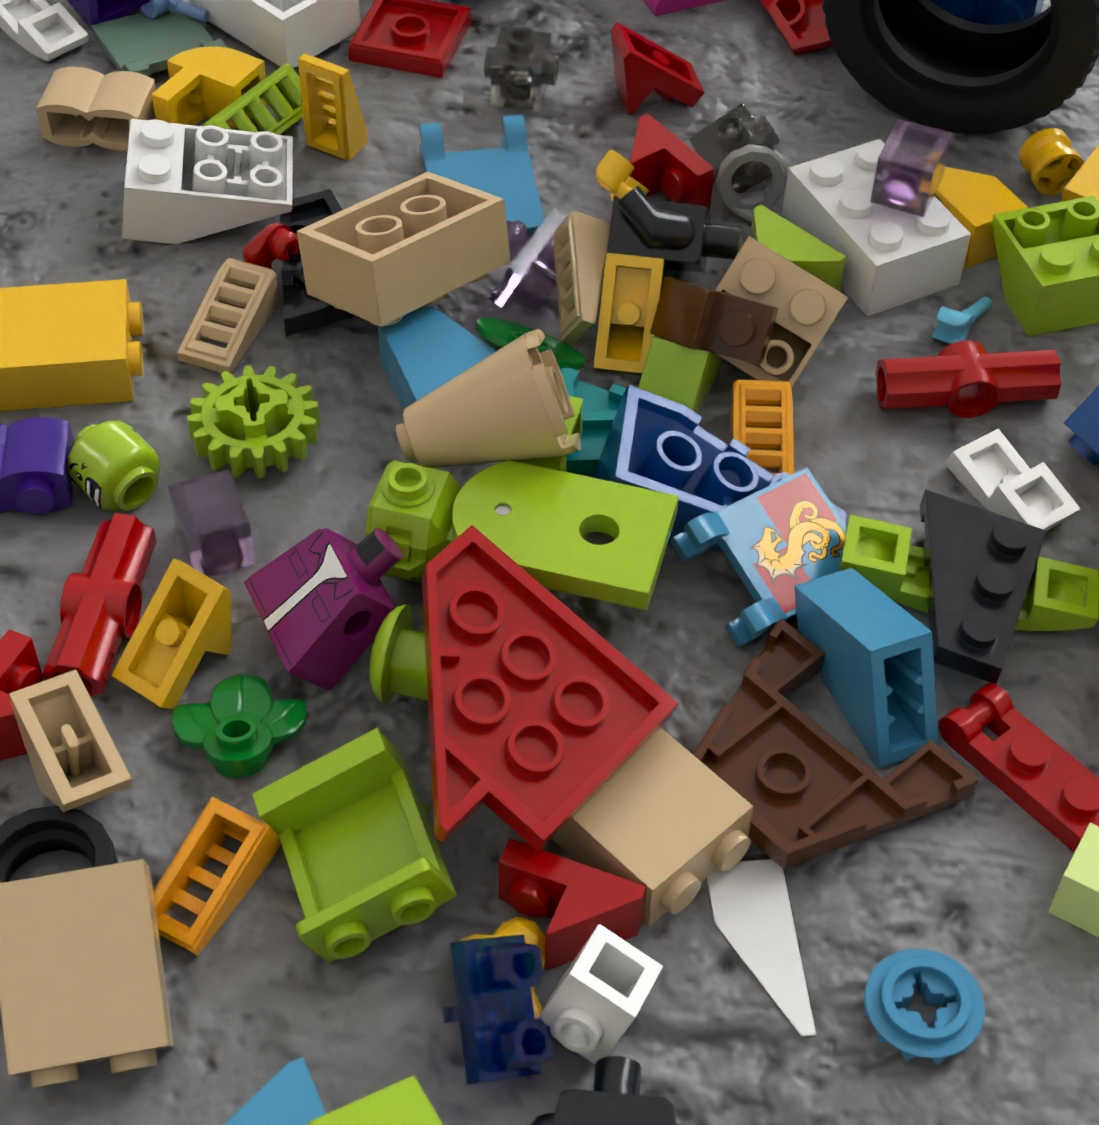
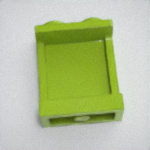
M378 728L252 793L259 817L278 833L305 917L295 926L299 939L327 963L360 954L369 947L371 941L401 925L416 924L427 919L434 913L436 907L457 897L406 759Z

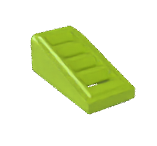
M284 64L202 126L212 125L231 130L226 123L228 119H231L239 131L259 132L242 110L246 108L262 131L280 135L303 118L299 75L290 64ZM260 96L264 98L269 107L278 117V119L280 120L279 122L275 120V118L272 116V114L260 100Z

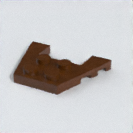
M781 619L775 623L768 634L767 643L758 658L754 657L744 672L743 681L729 704H724L693 753L697 759L753 805L748 838L783 869L959 803L974 794L978 777L932 740L927 742L888 776L881 778L786 699L787 696L822 670L825 653Z

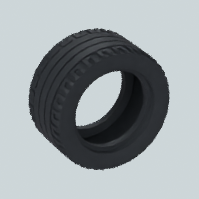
M823 0L822 10L825 13L824 22L828 30V36L835 47L841 63L860 87L887 109L920 125L952 133H993L1028 125L1038 118L1049 115L1051 111L1061 107L1064 100L1070 99L1075 95L1078 88L1082 87L1099 56V0H1050L1051 6L1040 14L1024 21L1004 25L980 24L961 19L944 11L931 0Z

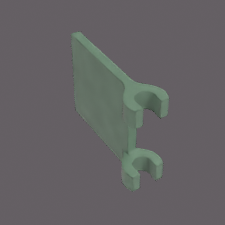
M167 11L153 19L148 18L141 12L91 26L94 37L118 71L136 72L146 76H151V73L168 69L167 60L186 50L210 46L226 47L222 39L214 40L198 20L171 11Z

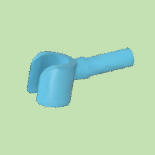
M982 297L962 312L942 306L936 318L939 322L931 338L948 344L965 340L970 326L992 307L991 299Z

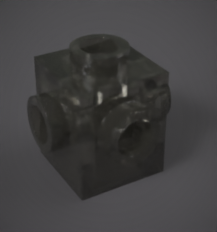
M501 27L496 47H488L485 56L484 76L485 78H491V106L541 111L547 86H555L558 78L559 55L551 54V33L534 31L526 27L514 29Z
M743 103L689 138L695 152L715 168L714 183L716 182L721 162L732 151L751 144L766 146L775 152L773 146L780 142L768 120L763 115L755 120ZM759 161L744 163L732 175V189L738 194L743 193L755 184L762 182L767 176L772 174V170L767 164Z

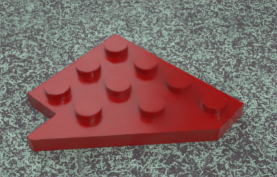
M471 525L426 564L422 576L434 836L443 844L482 804H485L538 852L672 716L679 703Z

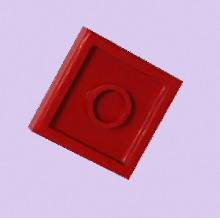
M374 0L348 45L349 61L443 78L472 23L471 8L432 0Z

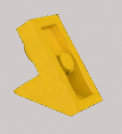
M606 253L593 368L643 373L652 337H657L651 334L650 331L661 294L664 259Z
M173 558L111 676L159 707L174 709L205 651L229 655L232 650L231 591L183 561Z

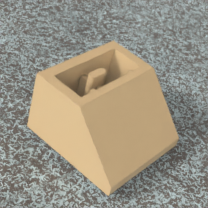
M748 236L716 290L778 307L777 315L762 365H756L718 353L715 354L757 380L787 381L793 386L845 304L848 296Z

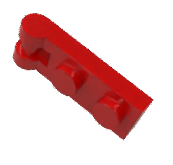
M993 683L985 684L971 695L969 706L966 708L956 707L939 720V732L952 749L1074 853L1089 823L1091 822L1099 826V778L1014 708L1009 695L1000 686ZM986 726L999 737L994 742L982 732V729Z

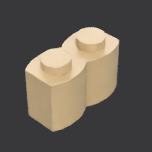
M64 67L55 70L36 108L43 139L63 146L82 147L94 143L105 149L128 152L130 120L155 119L151 95L156 91L155 80L146 75L130 71H117L103 75L83 67Z

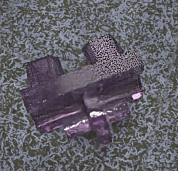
M553 208L530 239L526 234L527 227L523 222L518 220L514 222L507 221L511 262L505 264L509 267L505 272V276L488 297L490 301L502 308L509 297L512 296L535 313L538 311L557 283L534 264L538 263L556 277L553 237L556 228L566 218L564 215Z

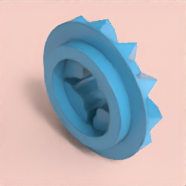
M908 949L896 952L884 958L876 965L866 983L864 1018L870 1019L876 1029L878 1044L888 1042L901 1051L905 1062L914 1057L930 1058L936 1065H939L949 1056L957 1053L965 1055L983 1026L985 1002L978 983L964 966L942 953L927 949ZM915 984L918 994L923 995L927 1005L940 1007L936 1010L933 1017L932 1028H928L927 1022L922 1021L919 1012L905 1010L910 1006Z

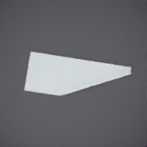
M773 859L740 861L726 872H722L717 868L707 877L715 925L801 1036L816 1035L783 868Z

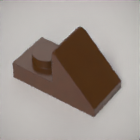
M665 276L650 333L691 349H704L756 365H762L778 307Z

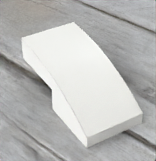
M0 0V28L28 52L40 59L49 61L89 42V34L60 2L50 6L45 0Z
M999 428L953 451L945 463L962 485L987 510L1047 531L1077 515L1081 510L1047 465L1042 462L1030 469Z

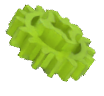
M251 365L245 366L243 376L237 378L231 373L224 371L221 373V385L217 386L205 382L201 385L203 398H191L190 400L192 415L187 416L190 439L194 441L196 455L198 457L209 455L210 467L213 470L230 464L232 477L239 478L245 468H254L256 476L264 478L266 467L275 465L282 472L288 471L287 458L292 456L296 459L305 460L308 457L307 444H317L319 440L318 426H321L318 401H313L311 386L298 387V378L294 373H290L282 379L277 378L276 367L269 366L263 375H255Z

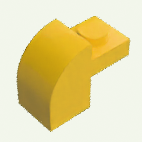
M216 46L194 48L171 57L167 60L169 80L151 94L155 119L168 123L195 126L204 117L212 118L266 78L264 60L235 49ZM260 96V100L266 106L267 102L264 100L262 96ZM243 108L242 110L245 112L247 117L251 119L252 117L249 114V112L246 110V108ZM231 119L226 121L229 126L238 129Z

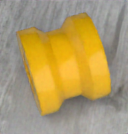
M1047 128L1034 133L1022 145L1018 156L1023 169L1031 175V180L1036 190L1047 196L1063 193L1065 186L1084 164L1080 154L1075 149H1072L1068 136L1061 129Z

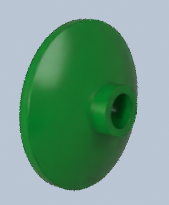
M479 318L475 324V330L497 351L523 334L534 330L495 318ZM544 334V340L540 346H537L539 353L552 349L559 369L572 368L579 370L584 367L586 358L579 351L554 337Z

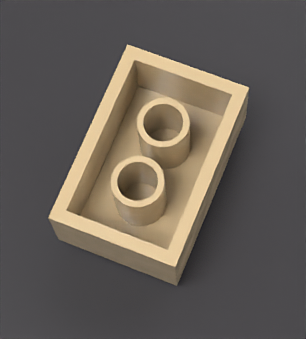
M431 172L423 173L297 230L307 294L380 327L396 324L403 319L404 315L426 304L442 301L448 293L468 283L481 281L488 277L491 271L511 262L504 199Z

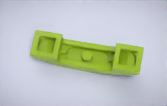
M850 514L839 569L842 571L853 568L893 601L928 613L927 599L930 593L928 567L924 565L923 548L910 545L912 528ZM1038 556L1015 630L1063 631L1095 627L1099 616V570Z

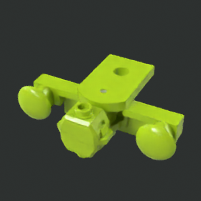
M569 396L575 416L564 420L568 430L567 436L579 432L581 438L584 399ZM567 456L516 461L506 460L477 473L462 488L450 472L393 460L386 466L368 506L365 537L375 528H379L386 532L402 551L403 558L383 576L422 584V576L426 564L473 525L547 589L648 610L677 515L679 496L566 472ZM602 532L612 536L615 540L608 544L596 545L587 542L582 537L589 533ZM400 605L386 616L372 646L369 665L370 683L374 695L383 704H388L395 693L428 700L425 633L412 630L413 613L410 605Z

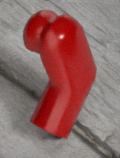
M281 223L269 224L244 247L242 252L243 261L272 269V262L276 258L280 261H288L289 255L287 252L293 256L297 255L300 249L298 237L291 231L288 225Z

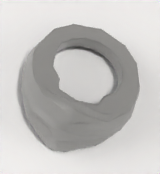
M749 144L732 151L721 162L715 186L720 199L729 209L752 223L754 208L761 204L772 210L783 195L786 172L777 153L766 146ZM759 161L770 167L772 170L771 183L765 190L738 194L732 189V175L744 163Z

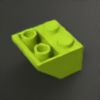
M1089 196L994 214L992 227L1004 300L1027 336L1030 337L1099 323V202L1096 197Z

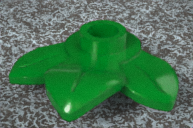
M237 674L222 680L213 689L210 702L180 704L176 706L172 712L171 721L175 736L179 742L188 747L204 750L207 760L214 765L215 770L219 774L228 778H245L257 774L267 765L268 756L274 744L294 737L302 730L306 724L307 709L306 703L303 700L284 699L273 701L270 687L264 679L251 674Z

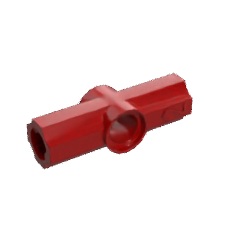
M963 340L946 346L938 356L878 360L875 373L876 396L880 409L948 405L953 415L960 418H974L990 412L998 402L1057 399L1061 388V363L1056 350L987 353L982 344L976 341Z
M114 513L113 518L101 522L82 573H72L68 576L60 603L61 627L43 671L45 680L77 670L90 697L103 693L122 637L131 638L139 624L142 609L141 584L157 543L154 528L146 526L136 516Z

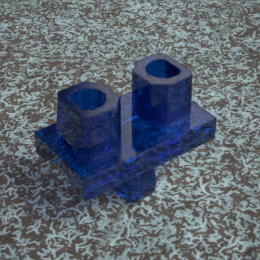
M524 934L462 940L450 943L457 1006L442 1008L443 1022L460 1023L467 1084L542 1074L540 1063L549 1060L554 1055L551 1028L545 1024L542 1018L535 1019L531 987L538 986L539 980L544 976L540 948L533 944H525Z

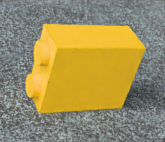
M127 279L0 288V411L134 401V377L144 376L142 345L140 341L134 342V337L144 336V318L141 302H131Z

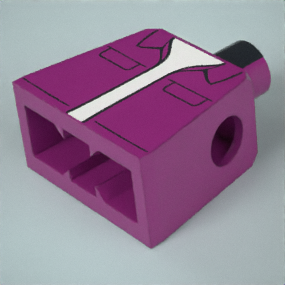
M328 528L318 529L244 581L287 673L330 691L375 640L382 622L395 608L380 578L403 558L401 549L386 532L375 528L359 544H356Z

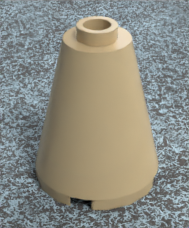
M536 329L523 334L404 408V422L396 425V433L408 461L417 459L421 466L428 468H443L503 462L506 460L516 461L568 456L569 454L581 451L579 432L567 436L568 430L564 420L575 415L552 349L539 353L537 348L545 338L542 330Z

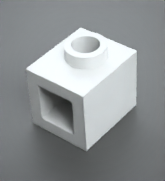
M598 924L563 975L535 1025L556 1038L567 1049L580 1054L593 1064H596L597 1060L609 1054L636 1018L663 966Z

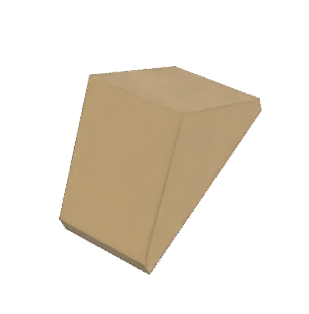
M77 670L9 693L10 703L39 790L50 801L59 806L63 812L132 786V778Z

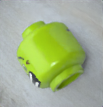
M120 420L105 421L97 425H90L78 433L68 455V470L73 482L97 507L108 512L120 509L129 511L141 507L155 493L159 482L160 460L155 450L130 425Z

